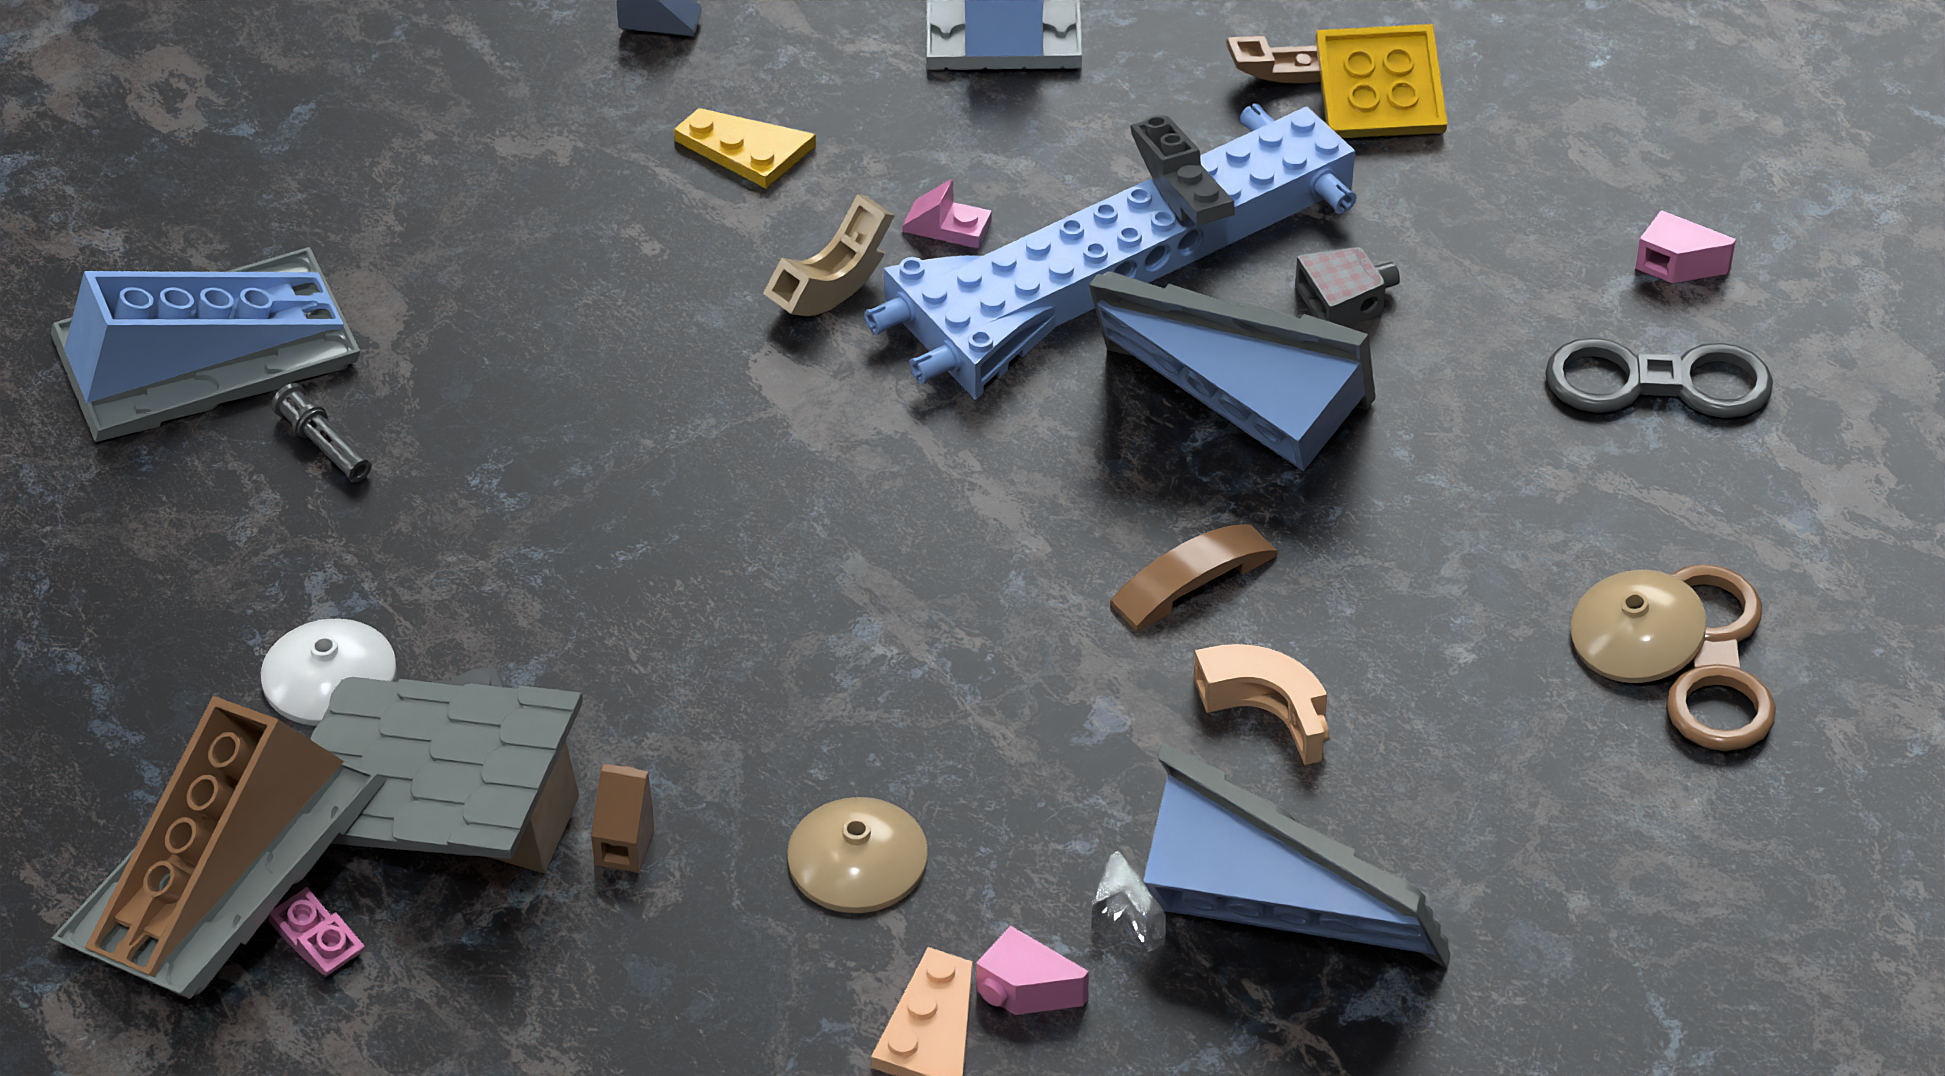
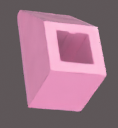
M1661 210L1640 238L1635 269L1670 283L1725 275L1731 269L1736 239Z

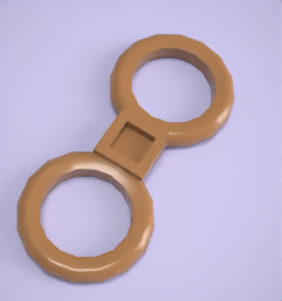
M1708 564L1686 566L1670 575L1684 581L1689 586L1708 584L1719 586L1731 592L1740 601L1744 613L1737 621L1727 626L1714 628L1706 626L1704 642L1699 652L1691 660V670L1680 675L1669 689L1667 710L1672 724L1688 740L1704 748L1720 751L1746 749L1764 739L1774 725L1776 705L1770 690L1756 676L1740 669L1737 643L1750 637L1760 624L1762 602L1755 587L1742 575L1726 567ZM1716 684L1729 686L1743 692L1753 702L1757 715L1751 723L1740 729H1714L1697 721L1689 712L1686 699L1693 691L1703 686Z

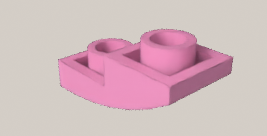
M307 887L273 909L268 915V921L286 942L324 976H328L365 951L363 943L337 913L330 915Z

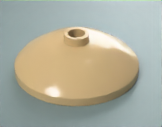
M1631 570L1617 573L1601 580L1581 597L1572 614L1571 636L1578 656L1594 672L1619 682L1644 683L1668 677L1685 667L1696 656L1704 642L1707 622L1705 610L1699 596L1684 581L1659 571Z
M866 797L839 799L816 808L797 825L788 844L789 871L799 890L818 905L844 913L874 912L898 903L917 887L925 873L928 860L926 838L916 820L909 813L894 804Z

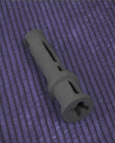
M290 383L282 387L274 395L271 404L273 412L279 417H285L292 424L293 432L297 436L310 439L346 474L351 482H359L370 473L372 468L371 462L363 457L327 421L326 410L318 403H312L306 397V391L301 385ZM288 398L294 401L292 405L287 401ZM322 432L326 434L325 437L321 435ZM331 441L343 451L341 454L330 444Z

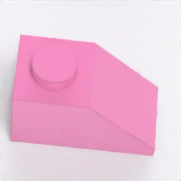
M1011 925L976 963L977 992L989 1004L1001 1006L1015 1015L1082 1007L1088 1001L1089 971Z

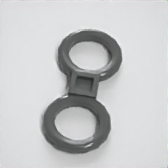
M1595 337L1576 339L1560 346L1549 357L1545 371L1550 390L1563 403L1577 410L1592 413L1616 412L1633 404L1640 395L1679 396L1690 408L1707 416L1723 419L1744 417L1759 410L1768 401L1773 387V378L1768 366L1755 353L1740 346L1726 343L1702 344L1686 351L1682 356L1638 353L1637 357L1629 348L1612 340ZM1600 357L1618 364L1626 372L1628 382L1621 389L1612 393H1588L1574 387L1565 378L1563 370L1570 362L1579 358ZM1705 363H1731L1744 369L1752 377L1755 387L1749 394L1740 398L1726 400L1714 398L1701 392L1692 383L1690 374L1696 367Z

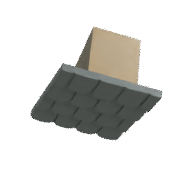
M359 677L342 679L331 694L329 706L321 722L314 729L311 740L345 762L378 773L386 778V781L344 835L338 833L331 844L484 856L545 874L579 798L566 739L583 704L582 693L520 685L518 689L472 683L459 686L399 679L398 682Z

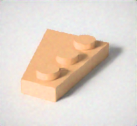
M930 947L927 948L871 1056L872 1068L894 1076H963L972 983V961Z

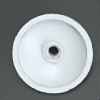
M322 619L306 623L289 631L270 648L261 667V683L267 701L279 714L294 722L317 726L329 706L331 694L342 679L359 677L395 682L397 672L396 659L388 640L371 626L348 619Z

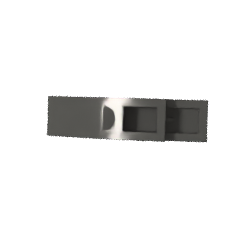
M1168 115L1151 116L1143 122L1131 125L1132 136L1150 175L1164 199L1181 221L1191 219L1198 226L1235 215L1234 200L1201 165L1200 150Z

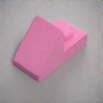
M948 180L915 200L902 225V232L979 249L992 223L991 210L954 203L953 180Z

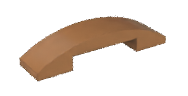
M1265 36L1227 37L1226 44L1235 66L1244 73L1257 78L1283 83L1321 82L1316 46L1269 48Z
M1251 524L1231 525L1212 530L1182 543L1146 566L1110 599V605L1138 632L1171 614L1172 603L1179 597L1233 568H1236L1243 575L1277 557V550Z

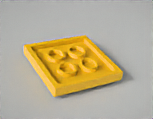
M1433 24L1316 31L1315 42L1326 124L1341 138L1446 133L1448 123Z

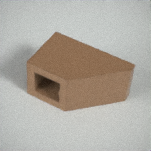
M603 764L600 771L591 832L594 864L640 873L655 831L649 771L638 770L630 766L621 767Z

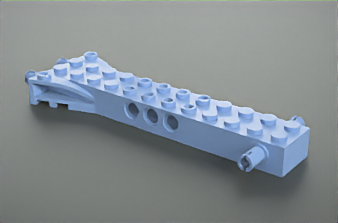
M1252 104L1254 110L1248 106L1240 116V123L1251 131L1250 133L1200 155L1201 165L1234 200V216L1198 226L1191 219L1181 221L1164 199L1153 178L984 256H953L928 260L908 257L903 259L900 265L883 268L885 303L864 312L866 324L870 331L873 330L874 335H878L882 331L903 323L930 351L910 360V369L914 378L918 379L920 384H924L928 380L948 371L976 400L984 393V385L993 376L1000 378L1008 371V363L1017 354L1023 357L1056 326L1095 308L1089 284L1097 274L1104 275L1106 272H1114L1149 283L1324 199L1338 214H1343L1344 209L1348 212L1354 206L1357 199L1356 194L1348 189L1352 187L1355 150L1307 106L1274 121L1263 111L1261 106Z

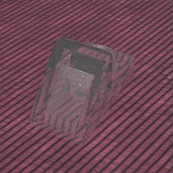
M1116 850L1109 855L1092 902L1091 930L1096 932L1122 920L1128 934L1132 938L1138 937L1146 950L1150 952L1165 945L1166 915L1120 851Z

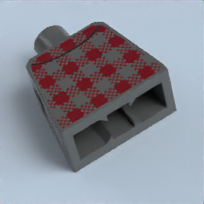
M1360 247L1297 256L1295 287L1314 317L1347 328L1379 315L1384 309L1385 288L1396 286L1400 283L1399 271L1393 261L1374 266L1365 251Z

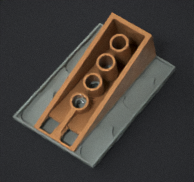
M213 696L137 846L51 939L191 999L192 996L199 994L206 988L239 944H246L292 884L301 881L338 833L344 835L386 781V778L373 771L343 761L279 719Z

